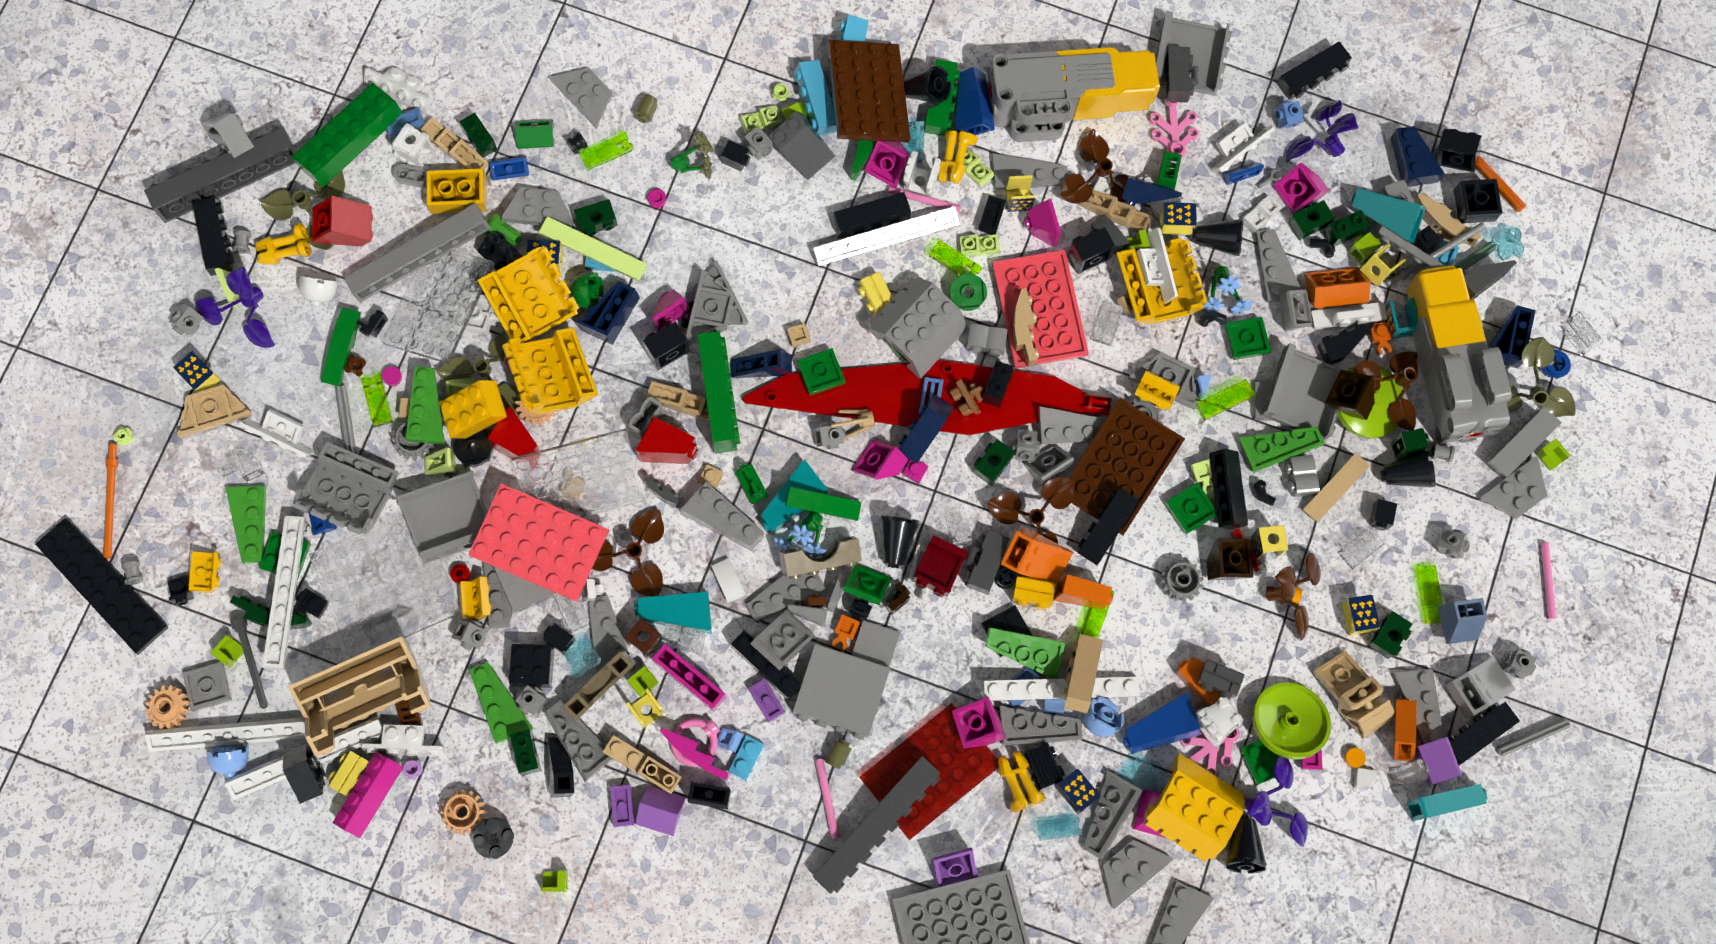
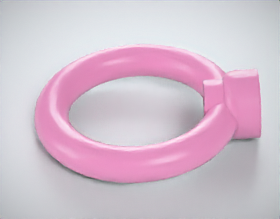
M688 719L681 722L674 729L673 732L680 735L689 727L702 728L710 739V746L705 754L713 757L716 753L718 746L716 734L720 732V729L712 719L707 722L701 719ZM670 743L671 751L680 763L691 767L698 766Z

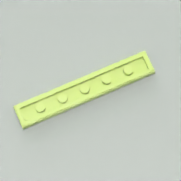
M548 216L539 230L540 235L552 241H561L563 246L640 282L648 267L646 263Z

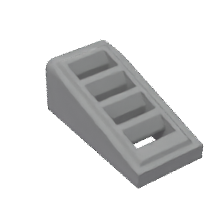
M793 604L788 605V611L791 614L825 627L826 609Z

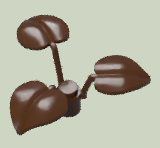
M1092 129L1082 139L1079 146V154L1084 161L1089 162L1093 160L1097 164L1095 172L1086 182L1084 177L1079 174L1067 176L1062 184L1061 197L1069 203H1083L1093 193L1092 188L1088 184L1097 175L1099 177L1109 175L1110 183L1113 185L1110 189V195L1117 197L1119 202L1124 203L1125 200L1122 199L1130 176L1119 174L1114 182L1113 171H1111L1113 164L1110 159L1106 158L1109 154V146L1097 131Z
M1401 352L1394 355L1390 359L1389 365L1390 369L1396 374L1380 378L1381 369L1375 362L1362 361L1355 366L1353 372L1374 377V391L1380 389V381L1383 382L1395 379L1397 385L1404 387L1396 399L1397 402L1390 404L1388 415L1396 426L1408 431L1414 430L1416 425L1414 406L1407 399L1401 401V398L1406 390L1410 388L1409 384L1417 379V352Z
M1057 477L1047 481L1041 490L1042 497L1047 501L1041 509H1032L1029 513L1020 511L1022 502L1018 495L1012 492H1004L990 499L987 502L988 509L997 521L1006 525L1016 523L1018 514L1028 516L1029 521L1037 525L1038 534L1058 544L1057 537L1053 532H1041L1040 524L1044 521L1045 516L1043 512L1049 503L1055 509H1064L1071 504L1074 496V480L1069 477Z
M650 510L639 515L632 523L631 532L634 536L639 537L637 543L632 542L628 544L626 550L612 554L613 547L610 542L605 540L592 569L596 571L608 570L613 565L612 557L626 554L629 559L637 561L640 569L634 571L631 576L632 588L641 595L654 597L659 596L661 593L663 576L661 570L653 563H648L642 567L639 558L642 553L640 543L642 540L648 544L658 542L664 534V524L660 510Z
M1309 553L1306 558L1308 576L1305 579L1296 581L1294 569L1291 566H1287L1275 576L1280 585L1266 587V598L1268 601H1279L1280 604L1295 607L1294 618L1300 637L1299 641L1304 639L1308 631L1309 616L1305 606H1299V604L1286 601L1285 599H1292L1294 597L1295 585L1310 580L1313 586L1319 583L1321 570L1314 553Z

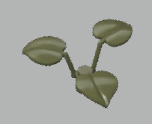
M343 170L323 188L314 182V189L319 194L305 193L302 190H298L292 195L287 190H279L261 200L260 204L265 212L276 220L283 221L293 216V208L297 206L300 209H305L312 218V212L309 209L312 204L310 197H322L323 195L327 198L330 196H341L345 190ZM312 225L307 228L308 243L313 247L328 250L334 245L313 243Z
M501 333L490 343L489 352L497 358H487L486 360L479 358L472 367L466 358L455 357L437 369L438 375L446 383L447 380L471 378L470 375H473L476 371L479 376L493 381L489 375L492 371L490 363L497 362L500 359L504 362L506 355L502 345L509 340L507 333ZM504 383L498 388L504 409L506 411L509 406L515 411L517 407L515 401H518L517 393L511 385Z
M1545 337L1531 340L1522 350V363L1526 367L1534 366L1533 370L1537 386L1532 387L1528 395L1518 393L1517 388L1510 384L1512 397L1506 403L1508 411L1512 413L1521 408L1523 401L1520 397L1522 396L1528 400L1532 399L1535 404L1541 405L1542 408L1545 407L1555 417L1575 416V401L1569 390L1556 386L1548 394L1540 382L1537 366L1541 368L1549 366L1555 356L1553 347Z

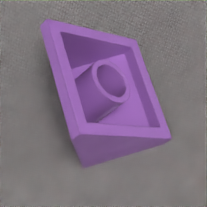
M1448 737L1415 748L1416 756L1428 786L1462 775Z
M647 786L639 804L635 825L674 836L686 797Z
M972 847L931 859L938 887L978 877Z

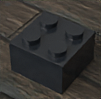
M1444 128L1438 147V164L1443 167L1475 172L1480 156L1482 135L1474 132L1466 133L1457 129Z
M1497 179L1460 181L1454 188L1458 220L1462 224L1495 222L1503 213Z
M1105 227L1101 229L1095 228L1084 237L1078 236L1072 240L1067 257L1076 273L1080 274L1110 260L1115 244Z
M677 322L664 325L661 328L662 330L657 333L652 332L648 334L643 340L645 351L657 371L690 352L688 340Z
M512 644L509 684L512 687H526L528 685L529 687L552 688L553 646Z
M307 743L285 752L283 757V772L300 804L322 795L323 786H325V771L321 765L318 766L316 763L317 757L312 749H309Z

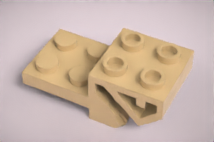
M1346 650L1314 670V675L1339 702L1337 708L1339 713L1362 739L1394 720L1395 711L1390 700L1379 696L1383 692L1382 686L1373 676L1369 677Z

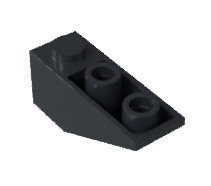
M1374 323L1368 325L1360 324L1354 330L1345 329L1339 332V335L1323 337L1317 346L1323 361L1330 365L1343 361L1373 328Z
M558 737L547 738L550 798L571 797L574 794V775L571 758Z

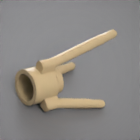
M867 409L839 410V413L861 415H858V419L831 424V427L834 428L859 423V426L862 428L846 434L845 439L871 430V427L875 426L873 412H868Z

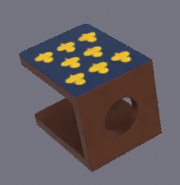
M641 618L624 638L629 646L632 644L640 650L647 660L664 640L661 633ZM642 631H646L649 635L648 639L644 642L637 639Z

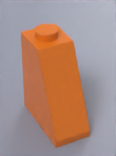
M1067 574L1058 582L1053 601L1103 610L1112 602V587Z
M1191 658L1189 661L1184 659L1177 666L1179 671L1175 675L1208 707L1212 706L1220 698L1219 692L1214 690L1207 692L1200 688L1201 685L1196 684L1204 662L1195 658Z
M1407 698L1396 699L1394 760L1414 762L1417 701Z

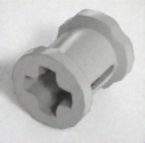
M236 230L234 232L236 237L235 245L232 250L236 253L248 254L250 252L248 247L249 239L252 234L248 231Z
M1434 443L1431 449L1432 456L1430 457L1434 460L1436 458L1444 459L1451 463L1454 458L1455 447H1446Z
M130 561L121 565V568L125 571V585H136L143 582L138 568L140 566L139 561Z

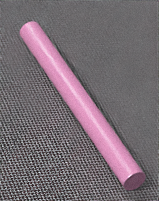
M891 186L888 194L892 195L905 192L907 199L943 209L955 206L958 213L961 208L957 204Z
M1544 542L1541 543L1547 614L1548 619H1556L1549 543Z
M817 759L815 762L831 839L839 838L824 761L823 759Z

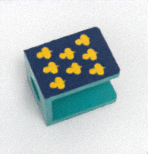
M1410 298L1404 305L1408 327L1404 328L1398 327L1393 301H1389L1385 305L1387 314L1385 321L1389 323L1392 339L1413 336V332L1418 329L1415 325L1419 321L1414 298Z

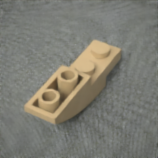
M1419 192L1415 197L1414 202L1426 208L1422 219L1447 241L1450 242L1472 228L1465 226L1456 218L1449 217L1452 210L1445 204L1436 202L1429 195ZM1477 233L1464 241V243L1473 247L1482 234Z
M1023 288L1018 297L1014 312L1013 340L1015 350H1023L1027 367L1035 366L1039 358L1037 348L1033 347L1034 335L1031 330L1035 322H1037L1035 311L1031 310V295L1027 294L1026 288Z
M612 735L602 751L621 765L672 794L682 778L677 773L615 735Z

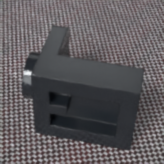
M377 310L375 314L370 316L368 325L359 320L356 324L362 334L367 337L372 335L377 338L388 318L382 311Z
M187 575L167 581L171 595L168 597L169 601L177 606L185 605L189 600L194 599L193 592L188 591L189 577Z
M307 588L298 594L297 602L295 603L296 606L318 619L322 617L330 604L328 600Z

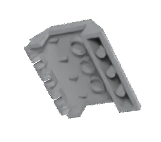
M918 277L917 279L911 278L903 286L904 290L900 289L891 299L893 303L888 302L879 312L881 316L876 315L868 325L872 330L871 333L878 340L884 337L910 362L906 367L921 379L968 326L957 305L935 284Z
M326 442L318 455V465L303 490L299 488L294 496V508L306 513L310 511V514L322 520L329 519L328 522L341 528L346 526L347 530L353 533L366 535L372 530L388 502L398 476V471Z

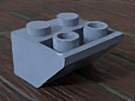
M1483 598L1456 601L1438 606L1446 644L1479 639L1487 619Z

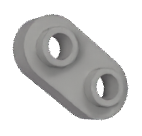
M399 164L394 168L393 176L398 183L419 188L427 186V170L425 168L406 164Z
M842 574L839 577L835 576L831 586L834 588L833 593L827 596V605H825L827 606V611L835 612L846 584L847 576Z

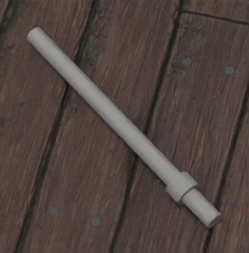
M1481 222L1429 255L1435 259L1486 229L1485 225ZM1424 261L1422 264L1415 262L1407 268L1403 267L1397 271V274L1385 280L1386 285L1390 287L1400 280L1407 279L1411 273L1427 263Z

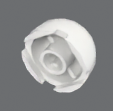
M300 276V293L305 299L311 300L310 304L322 306V302H329L335 297L338 281Z

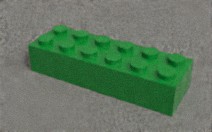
M372 82L291 157L303 172L323 188L376 140L389 125L391 126L403 112L394 99Z
M720 331L697 334L714 452L717 454L738 451L737 444H740L738 427H734L738 426L736 410L731 409L735 408L725 337H721Z

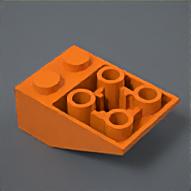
M1021 525L1016 531L1001 565L1016 573L1034 579L1054 582L1057 586L1073 551Z

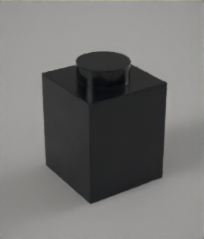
M730 140L721 154V162L739 171H742L744 166L747 167L751 159L748 148Z
M1428 225L1416 235L1413 245L1427 253L1437 245L1441 238Z
M1381 499L1375 501L1369 525L1375 526V529L1381 531L1391 528L1394 525L1397 503Z
M556 623L553 626H548L543 633V640L547 644L552 645L562 655L566 654L576 640L574 636Z

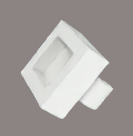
M588 579L583 589L584 603L593 601L596 596H601L604 593V585H595L594 579Z

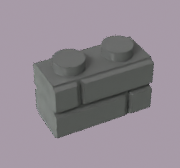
M1207 659L1203 663L1196 684L1201 685L1200 688L1207 692L1214 690L1219 692L1220 697H1227L1230 700L1238 695L1245 674Z

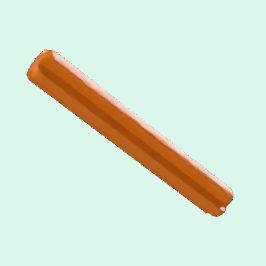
M1479 156L1476 169L1486 179H1497L1499 193L1517 212L1522 211L1526 207L1523 200Z

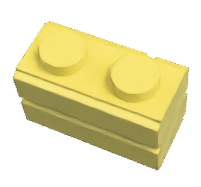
M877 272L860 280L858 291L862 298H866V308L869 314L873 313L874 317L876 315L881 316L879 312L888 302L893 303L891 301L893 297L881 273Z
M349 751L348 754L344 753L339 761L340 767L337 771L334 770L328 778L330 782L328 786L348 797L370 761L352 751Z

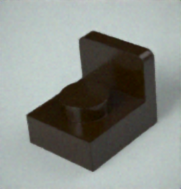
M895 584L894 589L900 596L895 595L888 601L887 610L891 615L910 601L909 594L911 593L905 585Z

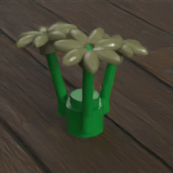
M700 131V135L695 133L697 139L694 140L696 143L694 147L682 154L671 157L670 160L675 171L681 170V173L696 170L705 171V177L708 176V180H710L713 171L710 168L712 163L710 162L708 152H713V147L705 133ZM696 150H703L706 155L704 157L705 164L687 167L690 163L687 155Z

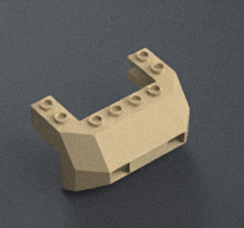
M402 636L287 686L305 719V738L316 757L321 754L326 755L335 749L334 730L344 729L352 722L364 720L370 714L386 710L388 706L409 700L411 714L423 712L431 706L428 688L418 663L406 639Z

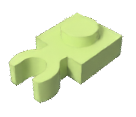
M1210 459L1190 465L1196 483L1202 482L1201 488L1205 494H1207V486H1210L1214 492L1213 482H1211Z

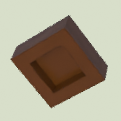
M809 594L808 598L801 600V606L817 608L827 605V597H819V594Z

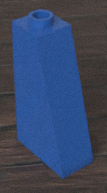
M970 67L960 72L955 131L958 133L963 131L975 136L993 131L995 125L986 74L977 68Z
M1188 693L1181 695L1125 729V737H1122L1125 748H1129L1130 753L1134 754L1199 736L1200 726Z

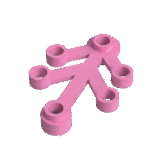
M1165 97V105L1169 107L1170 124L1162 119L1161 115L1157 112L1150 115L1149 122L1152 125H1159L1170 134L1172 141L1166 138L1159 129L1152 131L1151 139L1155 142L1159 141L1167 147V152L1175 153L1173 150H1178L1179 153L1176 154H1181L1182 159L1186 153L1185 147L1191 140L1197 139L1199 131L1196 128H1190L1187 135L1181 141L1179 135L1189 124L1196 121L1197 114L1194 111H1189L1184 120L1178 125L1176 106L1179 102H1168ZM1152 117H1157L1158 120L1155 121L1152 119ZM1190 132H1194L1196 135L1192 136ZM1157 133L1160 137H1155L1154 134Z
M1238 728L1232 731L1231 737L1227 736L1222 742L1224 743V755L1220 758L1219 762L1223 767H1229L1233 762L1231 757L1232 745L1240 736ZM1197 737L1189 738L1188 744L1184 743L1183 740L1180 741V744L1185 747L1189 745L1203 747L1189 759L1197 763L1209 754L1206 770L1212 769L1214 775H1217L1218 747L1215 748L1207 739ZM1224 757L1229 759V764L1223 763Z

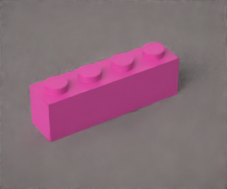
M666 644L652 658L658 667L711 711L714 712L725 700L726 694Z
M375 752L332 823L361 838L402 771L403 766Z

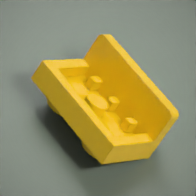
M1145 371L1135 395L1143 401L1154 403L1160 409L1170 410L1180 386L1149 371Z
M217 551L213 553L191 552L188 591L213 593L215 588L219 587L220 577L217 576V569H220L221 557H218Z
M479 576L472 581L459 582L462 620H481L490 615L491 603L488 597L490 587L487 583V577Z

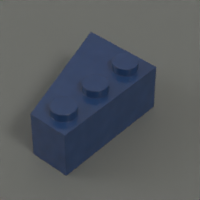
M1415 126L1397 128L1391 136V142L1401 180L1405 179L1408 187L1438 183L1445 173Z
M622 282L616 283L601 297L602 300L595 306H591L588 309V313L575 321L581 331L609 344H614L640 299L635 288Z
M1517 305L1509 313L1490 343L1488 349L1495 347L1500 349L1504 365L1518 369L1523 364L1521 353L1530 341L1536 310Z
M934 395L928 406L924 404L918 413L921 415L918 421L914 419L909 426L910 433L908 435L904 434L899 441L901 445L899 450L907 458L918 463L947 421L954 407L937 395Z

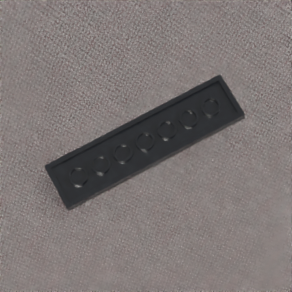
M64 518L35 544L135 654L139 655L169 628L130 585H125V580L103 558L69 519Z

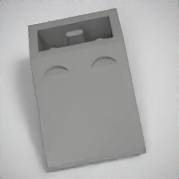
M1494 656L1445 684V687L1466 719L1478 714L1516 690Z

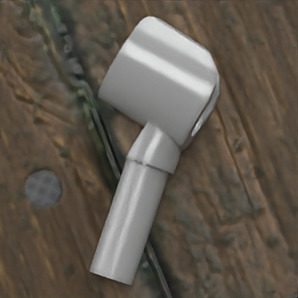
M1274 170L1268 179L1258 184V187L1262 188L1272 181H1279L1283 176L1275 179L1274 174L1279 170Z

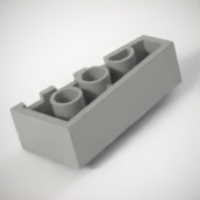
M220 112L201 122L210 139L217 145H220L222 149H225L227 153H231L234 158L254 147L242 127L244 123L239 115L235 116L234 113Z
M1545 407L1540 410L1536 408L1529 415L1530 419L1526 423L1522 422L1515 429L1517 433L1513 437L1509 435L1502 442L1504 446L1499 451L1497 449L1488 456L1490 461L1487 464L1503 479L1507 478L1562 423Z
M707 482L680 509L682 516L713 530V532L728 538L750 551L764 538V532Z

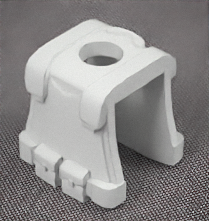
M408 123L402 128L392 145L393 149H395L394 156L400 162L425 168L417 154L422 146L432 152H436L437 147L429 140L430 135L418 131ZM406 138H409L410 140L414 141V143L407 144L405 140Z
M913 151L904 172V189L930 197L940 171L941 160L939 158L935 159L932 171L916 167L918 152ZM917 178H924L926 184L919 186L915 181Z
M1227 697L1212 706L1201 708L1196 712L1201 733L1215 748L1221 745L1232 731L1241 726L1244 720Z

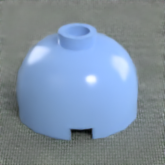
M1099 697L1091 701L1088 713H1084V723L1092 734L1099 737H1110L1123 727L1125 722L1122 713L1119 715L1116 710L1118 707L1109 699Z
M237 744L213 747L214 751L211 752L210 749L206 751L210 768L218 774H224V777L236 776V772L243 770L249 759L247 744H243V747H237Z

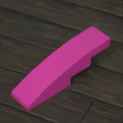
M661 727L660 732L685 757L707 772L728 781L731 773L712 766L715 758L697 751L700 743Z

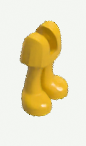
M949 130L945 132L944 136L946 151L944 161L940 164L938 179L939 182L944 183L951 179L952 183L959 184L966 169L964 167L966 150L968 146L976 145L978 137L963 131L958 133ZM958 144L955 161L952 162L954 150Z
M302 223L294 225V233L279 238L269 236L256 242V251L263 252L257 255L258 263L275 265L279 264V259L296 255H301L302 257L310 256L311 246L307 242L309 241V236L305 226ZM297 243V245L280 250L278 249V247Z
M1019 750L1012 752L1016 765L1014 769H1011L1005 755L998 757L1000 777L1006 778L1013 795V802L1010 805L1012 813L1027 808L1029 804L1033 806L1046 800L1045 794L1038 791L1034 786L1027 770L1030 765ZM1016 774H1019L1021 778V781L1025 787L1028 796V801L1020 788V785L1015 776Z

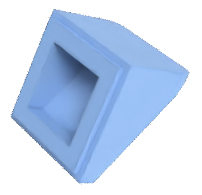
M1211 374L1198 376L1195 381L1199 399H1202L1206 394Z
M1044 699L1043 711L1062 715L1064 713L1065 700Z
M722 727L718 736V747L737 754L745 736L738 731Z

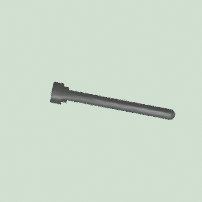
M243 617L235 618L230 621L231 627L239 635L260 708L265 709L268 703L246 633L248 622Z

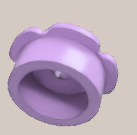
M416 759L406 761L403 768L404 775L408 776L409 779H415L417 776H420L423 771L421 762Z

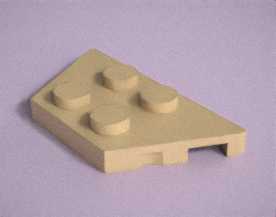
M222 384L185 397V408L181 415L182 423L177 435L179 438H183L250 417L252 413Z

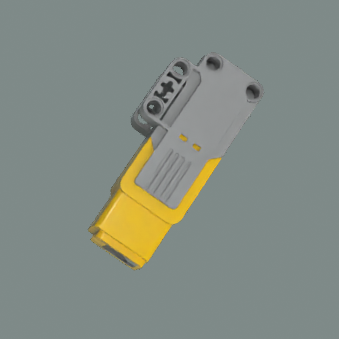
M1108 47L1018 54L997 53L992 59L991 66L987 67V85L994 125L996 127L1010 126L1011 137L1016 142L1059 139L1063 135L1065 121L1110 118L1116 112L1149 110L1159 91L1155 54L1149 50L1118 52L1117 49Z
M1453 265L1419 271L1409 283L1406 292L1408 300L1414 298L1419 321L1415 326L1418 329L1412 335L1436 424V440L1439 444L1456 441L1466 443L1480 437L1496 435L1510 422L1506 403L1512 397L1501 351L1498 347L1488 349L1476 302L1469 297L1462 268L1456 269Z

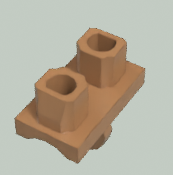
M962 380L956 382L958 386L951 390L950 393L955 401L963 397L967 401L958 406L962 415L967 416L972 413L977 415L981 413L974 398L978 402L983 400L981 397L984 393L983 387L976 388L973 383L969 386L972 390L970 391Z

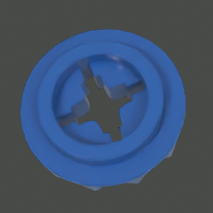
M1554 349L1555 356L1553 361L1559 364V366L1555 369L1550 364L1542 368V372H1545L1548 377L1558 379L1568 374L1571 362L1564 352Z

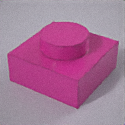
M910 460L902 475L919 484L929 466L920 461L915 463Z
M1322 750L1311 757L1300 759L1301 770H1322Z

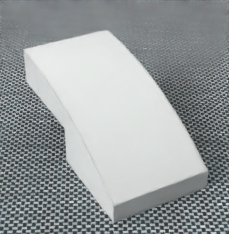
M1269 194L1242 219L1243 223L1255 234L1256 231L1262 228L1282 209V206Z
M729 558L711 566L728 603L746 595Z

